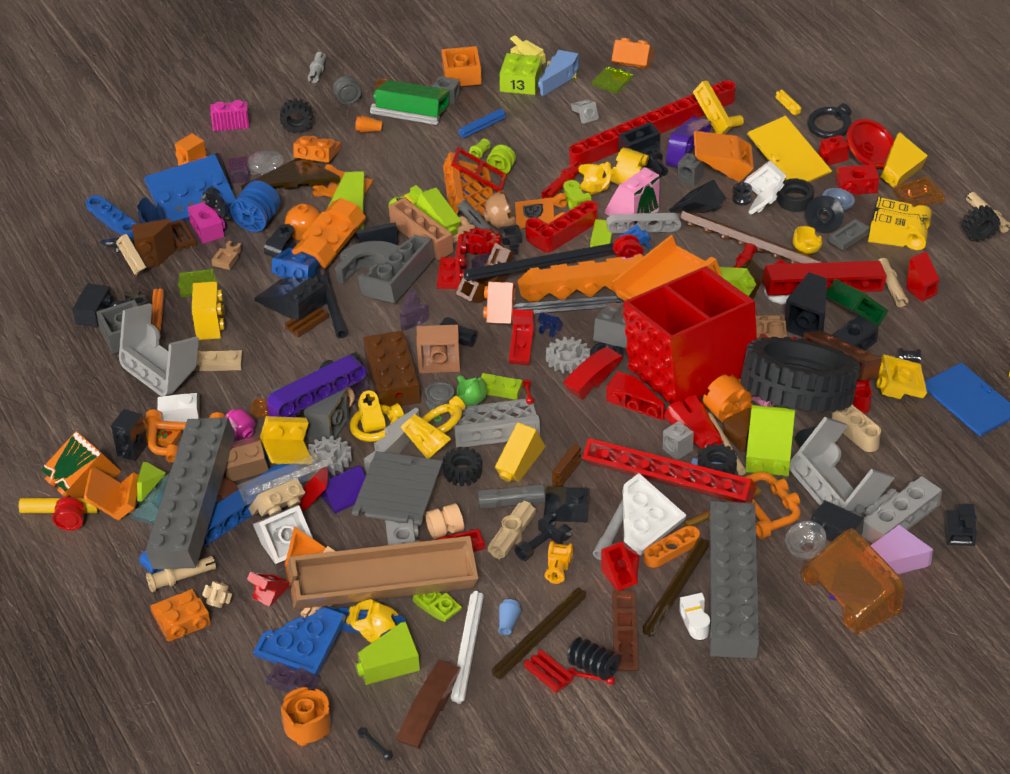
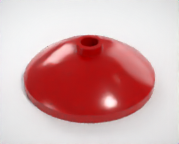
M869 119L855 121L847 131V142L853 155L865 165L874 164L877 169H883L894 143V138L890 132L878 122Z

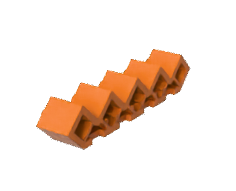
M634 255V258L622 259V257L606 259V262L595 263L594 260L578 262V265L567 266V264L553 265L550 269L539 270V267L530 268L517 280L520 294L530 302H539L548 293L560 300L566 299L576 289L588 297L594 296L604 286L615 292L612 281L644 256Z

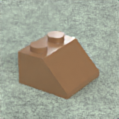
M260 435L233 442L224 472L225 478L233 482L263 474L269 470Z

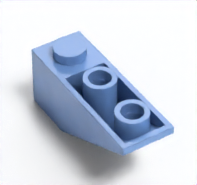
M558 50L556 55L552 57L549 67H546L543 77L539 79L538 87L540 88L541 96L573 79L579 69V53Z

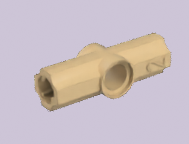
M526 501L518 503L513 512L503 518L502 527L488 545V552L494 558L499 560L505 558L511 548L522 540L523 531L536 514V509L531 503Z

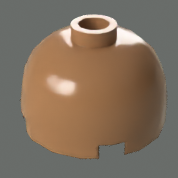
M504 190L492 194L487 199L485 204L486 211L483 212L486 222H491L493 227L497 229L499 227L516 225L512 208L508 201H506L507 196Z

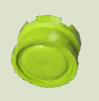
M496 145L487 158L488 164L506 174L516 161L514 151L505 145Z

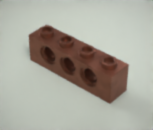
M822 330L804 332V341H814L820 345H828L832 349H839L843 351V354L852 356V359H855L860 365L859 380L878 378L882 358Z

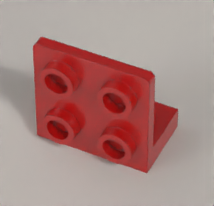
M458 234L455 258L440 257L437 289H458L464 275L463 269H467V257L464 255L466 254L467 243L463 242V234Z

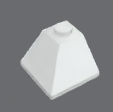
M198 393L158 397L157 410L163 414L162 421L187 422V419L200 418V395Z

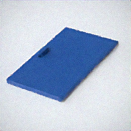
M962 362L925 381L927 392L979 437L1010 421V402Z

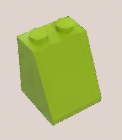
M752 405L746 472H767L771 475L789 476L795 410Z

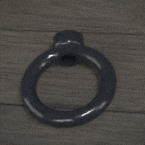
M845 103L840 104L837 108H819L809 115L807 120L808 128L814 135L825 139L839 135L844 136L852 124L850 118L851 108ZM824 114H834L838 120H844V126L837 131H823L816 127L815 120Z

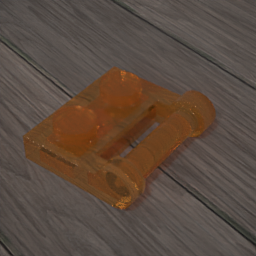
M927 176L896 185L893 193L902 202L912 204L913 207L919 205L926 206L935 202L941 203L945 200L943 192ZM932 194V196L925 197V198H922V199H919V200L914 201V199L921 198V197H924V196H927V195Z

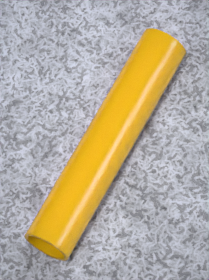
M20 498L19 512L54 513L56 502L60 498ZM76 498L85 505V513H99L100 509L85 501L84 498Z

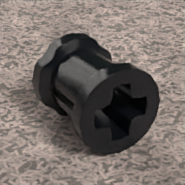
M899 348L898 358L920 364L921 349L908 351Z

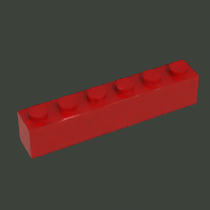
M881 261L766 264L762 281L768 295H791L808 272L827 278V290L834 279L862 292L883 291L887 275Z

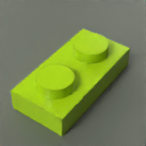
M482 373L481 376L487 386V395L518 399L523 386V380Z

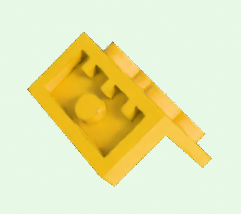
M266 416L260 439L271 463L297 465L312 463V458L303 441L309 424L307 418Z

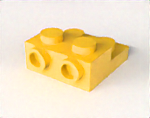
M883 354L876 383L877 388L881 389L882 395L901 399L904 394L924 398L927 390L921 364Z

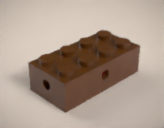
M404 331L363 337L365 358L374 392L378 396L379 403L390 407L397 403L400 406L420 403L419 383Z

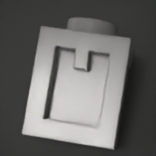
M585 99L571 104L572 111L579 113L581 123L584 124L599 119L595 101Z

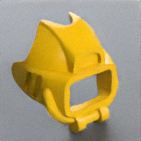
M610 162L600 165H581L579 172L584 175V180L580 185V189L587 191L590 196L607 190L611 182V176L614 174Z
M369 599L359 602L356 606H351L346 622L351 624L355 630H358L366 640L373 643L384 632L396 626L391 615L397 616L398 613L387 605ZM360 610H368L365 619L358 620Z

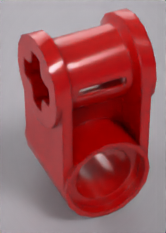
M858 379L852 405L863 414H866L871 410L872 391L869 380L861 381Z

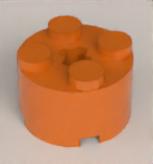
M734 375L718 377L708 387L710 390L708 395L704 394L703 397L704 406L722 423H724L725 418L747 408H752L753 405L751 403V391H746Z
M301 687L289 692L285 696L281 706L284 731L290 739L296 741L300 746H305L308 743L320 740L330 733L331 716L329 701L322 691L318 689L312 691L308 690V687Z

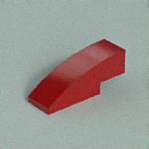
M609 347L597 351L582 362L564 380L565 388L583 400L593 387L598 389L623 359V356Z

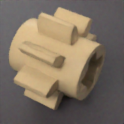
M213 581L211 586L205 585L203 596L207 598L206 604L222 608L224 603L229 604L232 593L228 591L229 586L217 581Z

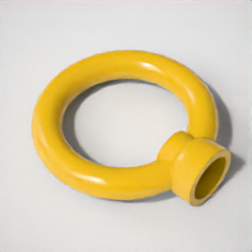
M454 396L450 399L449 404L432 409L422 419L429 423L435 417L449 412L453 416L446 423L437 427L438 430L446 433L459 422L462 411L466 409V406L459 397Z
M398 403L391 407L380 404L381 411L387 414L391 421L390 424L404 416L403 410ZM357 411L351 418L350 431L357 439L366 442H376L385 436V430L378 433L362 432L358 428V423L361 420L360 411Z

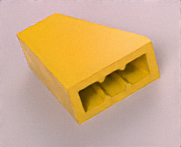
M898 133L890 149L881 178L895 189L923 167L928 155L903 134Z
M517 422L495 466L501 479L507 482L513 480L519 483L542 453L545 444L536 429Z

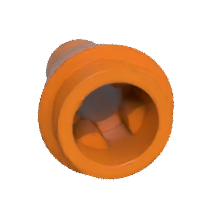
M363 115L356 117L355 131H360V133L381 132L382 121Z

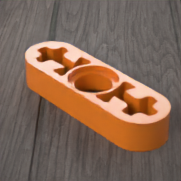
M685 526L648 546L644 550V563L652 568L660 567L691 550L700 538V531L694 526ZM675 544L678 547L676 549H668L666 546Z

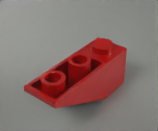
M620 371L616 372L606 386V401L664 421L665 404L637 377Z

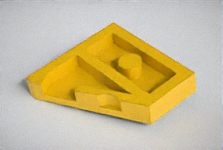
M416 414L401 426L402 430L427 459L431 458L451 440L449 436Z

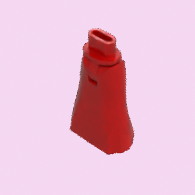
M696 394L684 399V404L682 401L670 404L665 411L664 417L670 424L673 425L680 421L694 432L693 443L700 449L706 448L708 444L713 446V443H717V445L724 444L718 429L710 419L700 397Z

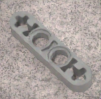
M676 213L612 214L606 219L607 228L611 233H625L636 226L630 225L633 221H638L640 229L642 231L646 229L648 233L675 232L681 227L680 217ZM651 221H658L654 225H649Z

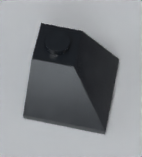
M712 180L691 190L674 204L669 211L671 213H682V211L706 213L710 210L715 212L722 207L721 203L726 197L715 180Z
M547 486L544 516L550 513L556 517L553 521L588 523L590 488Z

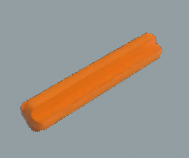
M161 288L154 289L151 314V324L159 332L161 331L164 290Z

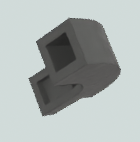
M367 241L350 246L340 253L341 262L335 267L337 282L344 285L357 271L371 267L374 264L379 265L385 261L384 257L386 255L397 252V247L399 246L384 241Z

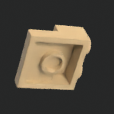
M295 478L258 494L248 509L252 516L260 513L261 517L266 514L273 516L282 510L281 508L285 506L291 508L298 505L305 491L298 478Z

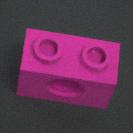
M205 202L187 207L189 221L202 244L224 237L223 229H225V223L223 218H219L216 210L205 205Z

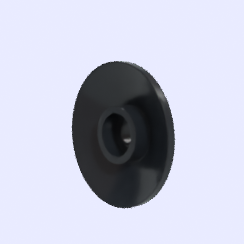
M818 196L808 203L805 210V219L807 224L814 228L816 232L830 233L838 229L842 224L844 210L840 202L835 198ZM826 214L827 219H822L820 215Z
M119 238L100 241V244L114 248V252H121L116 244ZM129 238L132 244H135L134 238Z

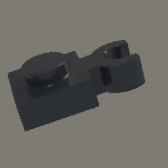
M138 289L134 290V294L124 292L126 302L135 300L138 306L150 303L145 294L140 295Z

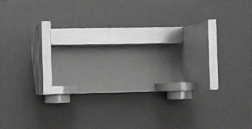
M149 303L125 309L122 313L119 349L121 366L160 396L164 397L173 394L196 368L199 338L196 336L169 343V350L167 351L159 345L160 332L151 324L152 305Z
M824 417L790 462L792 474L819 505L826 500L851 511L857 505H863L864 508L873 505L894 480L893 475L871 469L856 489H854L834 467L841 458V449L835 442L848 425Z

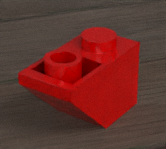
M926 251L910 259L906 290L923 302L937 295L939 277Z

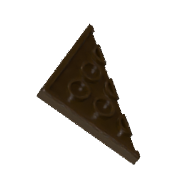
M296 158L251 180L265 182L271 187L283 186L284 189L298 187V184L315 186L324 185L326 181L341 182L339 175L302 158ZM249 182L241 185L242 191Z

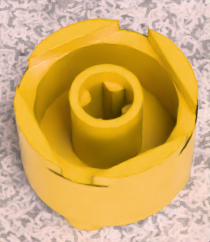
M623 147L616 158L618 162L616 167H613L614 174L611 176V182L621 185L646 166L649 155Z

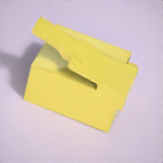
M516 35L510 38L516 44L515 47L510 49L511 53L541 56L542 64L546 62V55L542 48L528 40L521 41Z

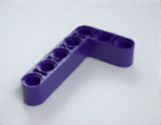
M353 355L345 356L271 393L267 399L269 416L296 417L297 412L361 381L365 377L367 370Z

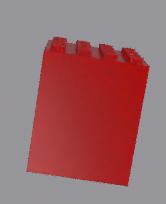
M704 266L623 302V317L626 326L624 331L627 337L626 350L629 357L628 368L631 373L638 376L642 382L649 385L654 392L660 394L667 402L673 404L677 401H682L684 404V399L694 394L699 397L704 396V394L706 395L710 392L708 389L710 384L722 375H728L729 377L734 375L737 379H741L747 346L750 342L757 339L755 301L709 267Z

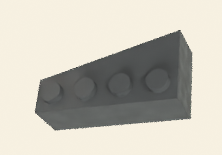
M414 235L397 247V252L386 255L384 257L385 261L379 265L374 264L371 266L367 274H360L357 278L362 296L396 303L435 258L432 239Z

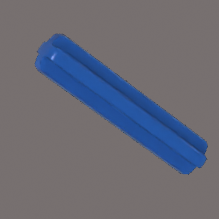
M498 109L459 128V135L462 138H466L505 119L506 113L502 109Z

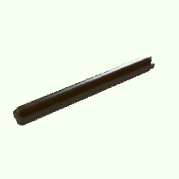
M699 538L644 624L642 631L644 635L652 637L656 633L709 547L707 539Z
M576 588L492 668V675L497 679H502L586 598V592L581 588Z

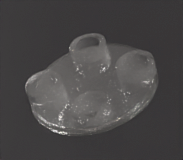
M272 150L258 151L247 160V166L251 174H266L284 164L283 156Z

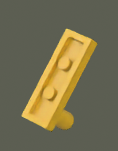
M702 81L693 91L717 134H726L731 128L743 125L744 119L741 115L728 117L708 81Z

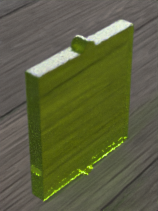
M607 66L591 82V85L617 94L632 79V74Z
M213 269L179 273V283L177 284L178 288H180V296H192L193 283L216 282Z

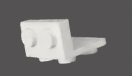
M768 161L745 180L757 194L755 201L748 211L750 215L755 212L759 213L767 203H773L777 198L776 193L784 186L783 181L786 175L771 161Z

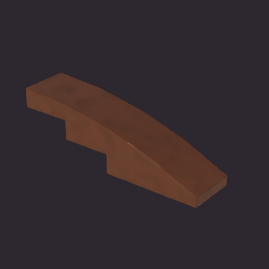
M612 591L614 654L621 656V663L617 672L638 671L635 591Z
M438 660L417 694L396 737L398 742L420 749L428 729H432L439 711H443L461 670L460 667Z

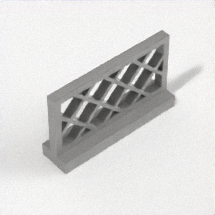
M526 399L466 406V409L462 411V415L465 416L453 427L456 448L508 442L517 422L536 429L540 435L539 416L536 414L534 404H527ZM529 406L525 410L519 408ZM505 409L506 411L503 413L498 410ZM478 412H485V414L480 415ZM512 413L519 414L516 417L511 416ZM493 415V416H496V417H498V418H496V419L494 420V419H491L490 417ZM471 418L476 419L475 422H471L468 420H470Z

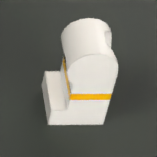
M702 593L680 597V614L689 634L697 640L707 638L710 633V617L704 613L705 599Z

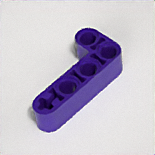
M692 116L672 132L668 143L666 165L678 168V162L695 147L694 132H710L711 121Z

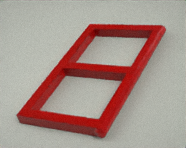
M456 147L451 166L498 192L502 190L507 177L506 173L460 147ZM460 153L479 163L476 173L456 163ZM482 166L501 175L499 186L480 176Z

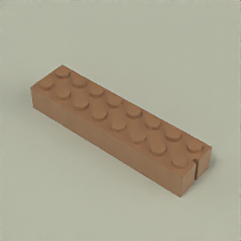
M470 536L291 556L287 565L290 585H292L291 594L294 609L474 588L478 581Z

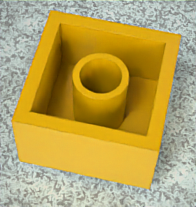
M217 282L193 283L192 315L195 333L199 340L221 338V330H225L224 318H221L225 317V307L220 303L223 302L222 289L218 290Z

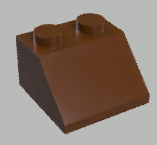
M170 219L131 225L136 251L146 268L160 266L176 251Z

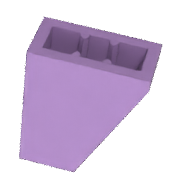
M898 525L862 551L860 567L884 573V577H889L930 566L933 549Z

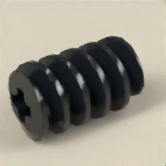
M581 637L576 638L572 642L567 652V659L571 665L577 666L579 669H583L585 672L591 673L593 676L605 681L615 675L621 663V656L619 654L613 655L611 650L606 651L604 647H599L596 643L591 644L588 639L582 641Z

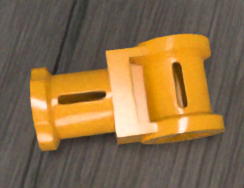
M550 541L548 550L549 569L545 572V578L549 582L559 584L564 581V570H568L573 558V543L563 545Z

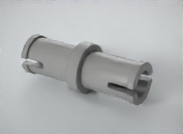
M317 52L314 61L310 65L308 80L311 81L313 77L312 83L319 81V76L324 70L325 53H323L321 58L322 52Z

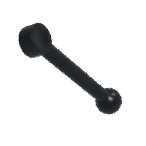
M366 728L358 729V736L370 742L383 754V758L386 761L392 759V753L384 750L367 734Z

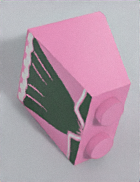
M643 168L619 185L605 209V214L610 216L612 214L659 212L660 175L647 168ZM633 221L630 223V225H636L639 222Z

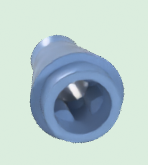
M505 599L499 605V633L503 635H510L512 633V629L521 613L519 602Z

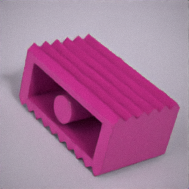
M235 100L232 103L216 102L215 104H210L213 131L249 128L247 101Z

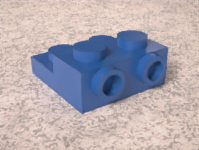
M289 247L272 258L271 273L282 278H312L315 276L316 267L321 265L316 257L303 251L295 255L292 253L294 248Z

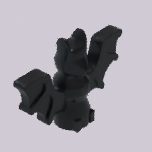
M213 186L207 188L201 197L205 201V205L216 210L219 216L234 221L230 213V207L219 196V190Z

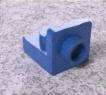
M638 224L619 236L631 234L638 238L640 245L645 243L648 249L652 247L649 243L651 237L646 229L642 231Z

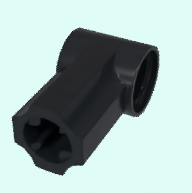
M446 317L440 325H458V323L454 319ZM458 325L459 344L473 347L478 336L477 331Z

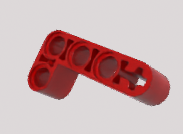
M590 200L584 201L548 224L539 218H529L525 222L526 240L543 252L556 250L594 226L595 219L598 220L597 203Z

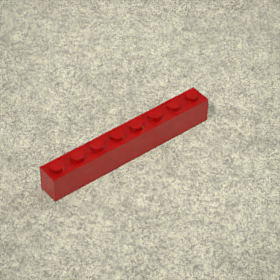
M588 438L582 459L589 465L632 476L639 473L647 480L733 502L752 503L757 488L756 483L749 478Z

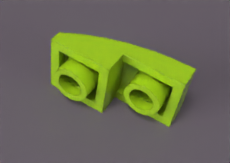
M439 592L413 596V602L417 606L443 622L449 620L462 609L447 593L442 595Z

